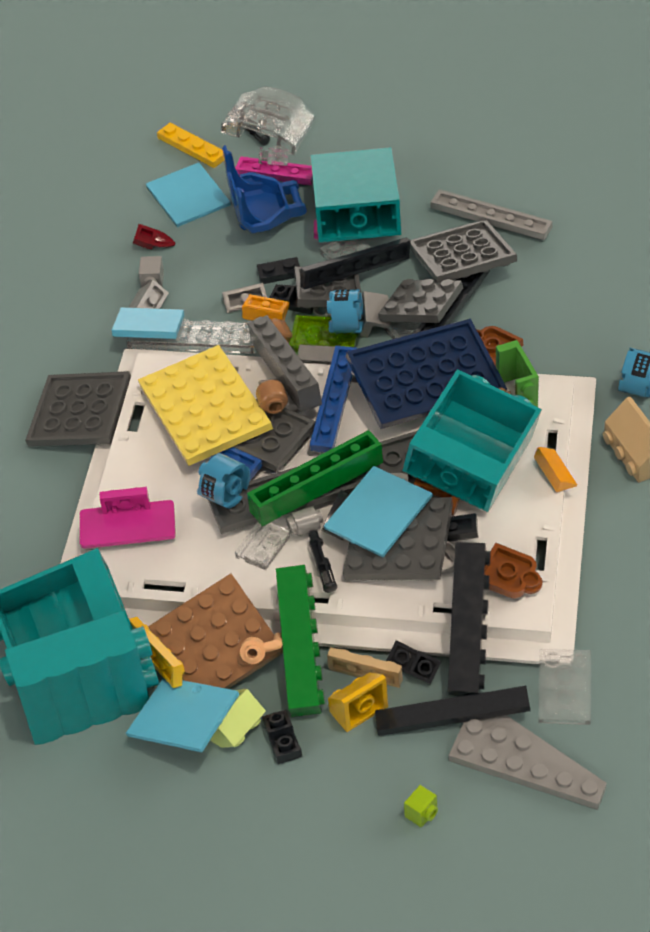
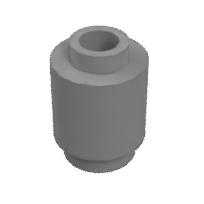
M311 506L291 513V516L286 517V523L292 536L296 534L301 536L312 530L320 529V523H323V518L320 510H315Z

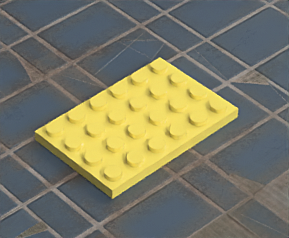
M219 345L138 379L141 389L188 466L273 429L271 421L262 408L259 407L258 402Z

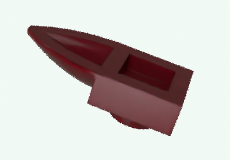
M138 224L132 244L152 250L153 246L171 247L175 246L176 243L164 232Z

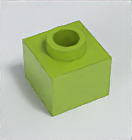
M419 785L404 802L405 817L421 828L427 821H432L437 815V795L422 785Z

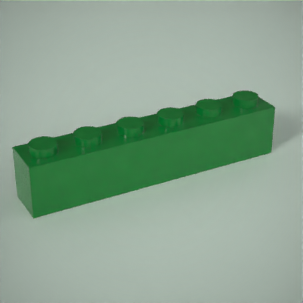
M367 430L247 493L250 513L262 527L371 470L373 466L376 467L382 464V444Z
M305 565L275 568L288 709L291 717L321 714V705L325 704L324 690H319L318 681L323 680L321 665L317 666L316 657H320L319 642H314V634L318 633L317 620L316 618L312 619L311 611L316 610L314 595L310 596L309 588L313 587L312 573H307Z

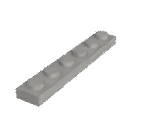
M438 190L431 201L432 209L474 221L486 219L492 226L545 240L552 229L553 221L443 190Z

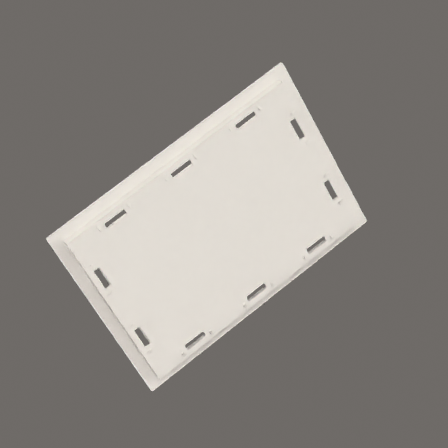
M144 349L124 350L118 372L129 371L131 379L111 444H96L61 563L98 548L108 565L128 618L138 617L147 626L232 573L274 635L278 632L281 633L275 568L305 565L307 573H312L313 587L309 588L310 596L314 595V598L329 599L328 604L315 603L316 610L311 611L312 619L316 618L318 633L314 634V642H319V646L390 652L397 640L427 655L449 657L452 614L433 612L434 607L452 609L454 572L447 575L441 574V580H345L343 570L350 541L346 539L340 540L321 531L335 500L313 506L315 510H320L323 518V523H320L321 528L316 531H318L319 537L323 539L324 544L321 548L324 557L329 559L335 582L337 583V589L332 593L323 591L316 563L309 546V533L301 536L297 534L291 535L286 523V517L291 516V513L283 515L263 527L256 523L221 534L208 500L197 494L201 476L198 473L199 467L203 462L208 463L211 457L188 466L138 382L140 378L199 353ZM226 355L255 399H257L256 389L259 386L258 382L260 380L277 379L262 357ZM301 360L318 382L322 400L331 362ZM353 373L335 447L367 430L379 442L419 430L426 417L380 429ZM538 374V407L542 411L532 439L489 512L461 499L459 500L455 516L476 513L478 519V538L451 541L454 546L455 542L486 543V551H491L496 542L529 555L536 560L537 541H547L544 571L536 570L543 581L540 591L534 594L524 593L519 598H509L492 590H485L484 600H489L488 615H483V624H487V640L482 639V649H486V660L571 667L574 657L596 378ZM515 380L505 382L507 392L511 391V394L515 395ZM135 405H142L144 408L137 432L128 431ZM320 406L302 413L300 410L295 412L316 421ZM313 432L279 472L298 467L325 453L310 451ZM548 432L558 433L556 452L576 481L577 487L556 492L534 459L538 447L547 448ZM262 466L251 480L277 472ZM408 477V482L414 484L416 477ZM147 487L150 502L172 500L174 502L176 537L174 539L83 549L80 546V511L101 507L99 492ZM434 495L432 496V498H442ZM445 551L442 569H449L454 565V561ZM144 585L185 587L184 592L144 589Z

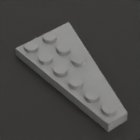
M507 715L480 720L472 719L464 722L449 753L450 762L597 810L606 790L607 783Z

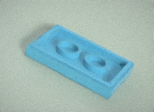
M121 307L112 328V336L176 339L184 318V310Z

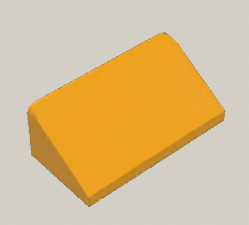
M249 294L242 305L243 319L253 321L258 317L267 315L270 319L276 318L285 321L289 302Z
M538 447L534 459L554 490L560 492L577 487L576 481L555 449Z

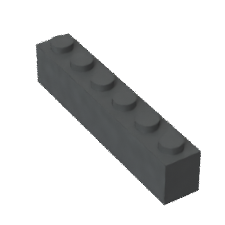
M266 315L247 322L251 344L275 377L284 385L286 392L301 413L322 405L318 382L270 318Z

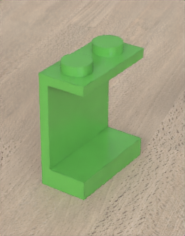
M515 340L496 346V368L504 383L515 380V395L527 398L532 405L538 407L539 376L519 342Z

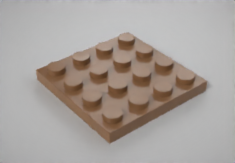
M232 573L148 626L162 644L169 648L171 653L183 663L184 675H182V679L184 681L229 689L283 654V647L278 650L266 652L263 660L257 664H249L242 659L240 648L245 639L257 637L263 642L273 641L274 634ZM249 649L248 653L254 656L257 654V651Z

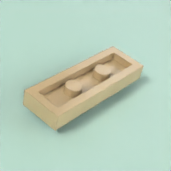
M330 647L327 654L329 670L355 677H363L369 672L383 674L386 677L387 685L400 688L403 681L402 665H398L395 662L382 661L369 655H359L345 649Z

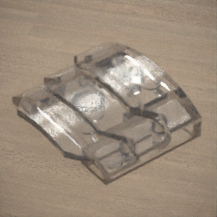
M264 86L253 92L242 93L238 102L235 103L232 110L228 112L223 120L221 132L240 138L244 129L247 128L277 138L276 150L295 155L314 120V115L306 110L300 97L284 90Z

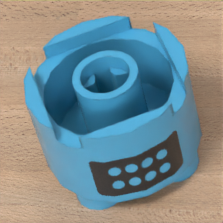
M360 289L330 291V301H327V313L331 314L332 320H329V332L335 334L361 333L363 321L359 322V320H361L363 315V301Z
M630 347L622 368L623 380L619 381L618 391L650 398V352Z
M217 453L208 463L203 462L199 467L198 473L201 475L197 489L199 496L226 508H232L243 498L240 496L242 489L247 490L249 486V467L221 453Z

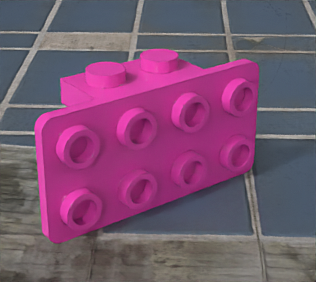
M147 487L99 492L101 507L80 511V546L83 549L169 540L176 537L174 502L172 500L150 502Z

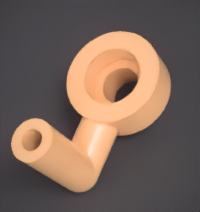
M279 632L275 633L273 641L263 642L257 637L245 639L240 648L242 659L249 664L261 662L266 652L278 650L282 647V634ZM255 649L257 654L252 656L248 653V650Z

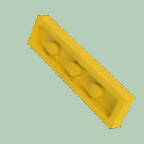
M171 122L157 132L158 139L212 168L217 167L224 161L222 149Z
M138 617L130 618L129 621L133 629L143 626L146 631L153 654L150 657L155 669L173 688L182 686V675H184L183 663L171 653L169 648L162 644L160 639Z

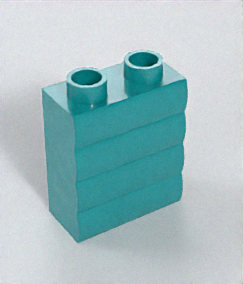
M457 369L411 440L402 471L489 512L532 439L542 409L532 405L523 396L511 395L490 385L481 376H471Z
M99 549L91 550L0 589V641L4 640L7 649L124 611L130 630H133L108 565ZM7 656L0 658V668L8 685L13 686L15 681Z
M124 611L5 650L35 745L52 742L63 735L79 733L93 725L111 722L122 715L138 713L149 700L147 688L159 685L156 670L150 657L153 654L146 631L143 626L130 630Z

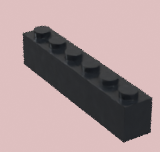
M455 542L448 674L449 695L465 696L480 693V690L485 689V674H481V664L486 665V649H482V639L487 640V624H483V615H488L489 600H484V592L489 590L490 575H485L486 566L491 564V551H486V543Z

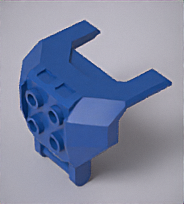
M226 145L223 146L224 165L230 196L241 229L247 230L251 234L267 231L292 217L302 216L307 212L306 205L302 203L297 181L292 180L280 183L275 178L254 172L238 174L234 166L232 153L227 151ZM291 194L294 204L288 205L285 195Z

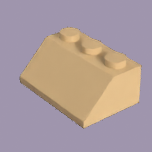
M627 397L605 421L603 438L606 444H610L617 459L622 460L625 464L628 474L630 476L633 475L636 481L640 483L650 479V421L631 397Z

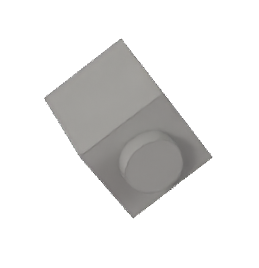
M162 256L141 257L139 268L141 287L153 279L163 287L164 268Z

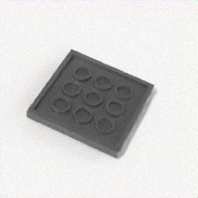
M486 219L413 239L410 244V250L437 283L446 279L467 278L475 273L488 272L490 269L500 266L505 267L510 265V263L517 262V254Z
M130 372L48 375L25 440L28 447L111 444L131 379Z
M452 497L431 498L384 557L349 542L343 570L344 579L441 580L453 509Z

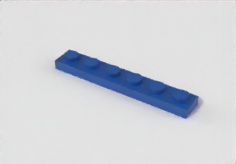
M335 346L322 396V405L319 407L310 442V451L327 452L335 448L353 376V371L346 359V352L358 349L356 347Z

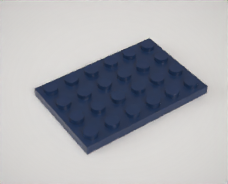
M471 318L346 352V359L380 429L428 416L457 369L471 376H481L490 385L496 388L503 387L507 391V387Z

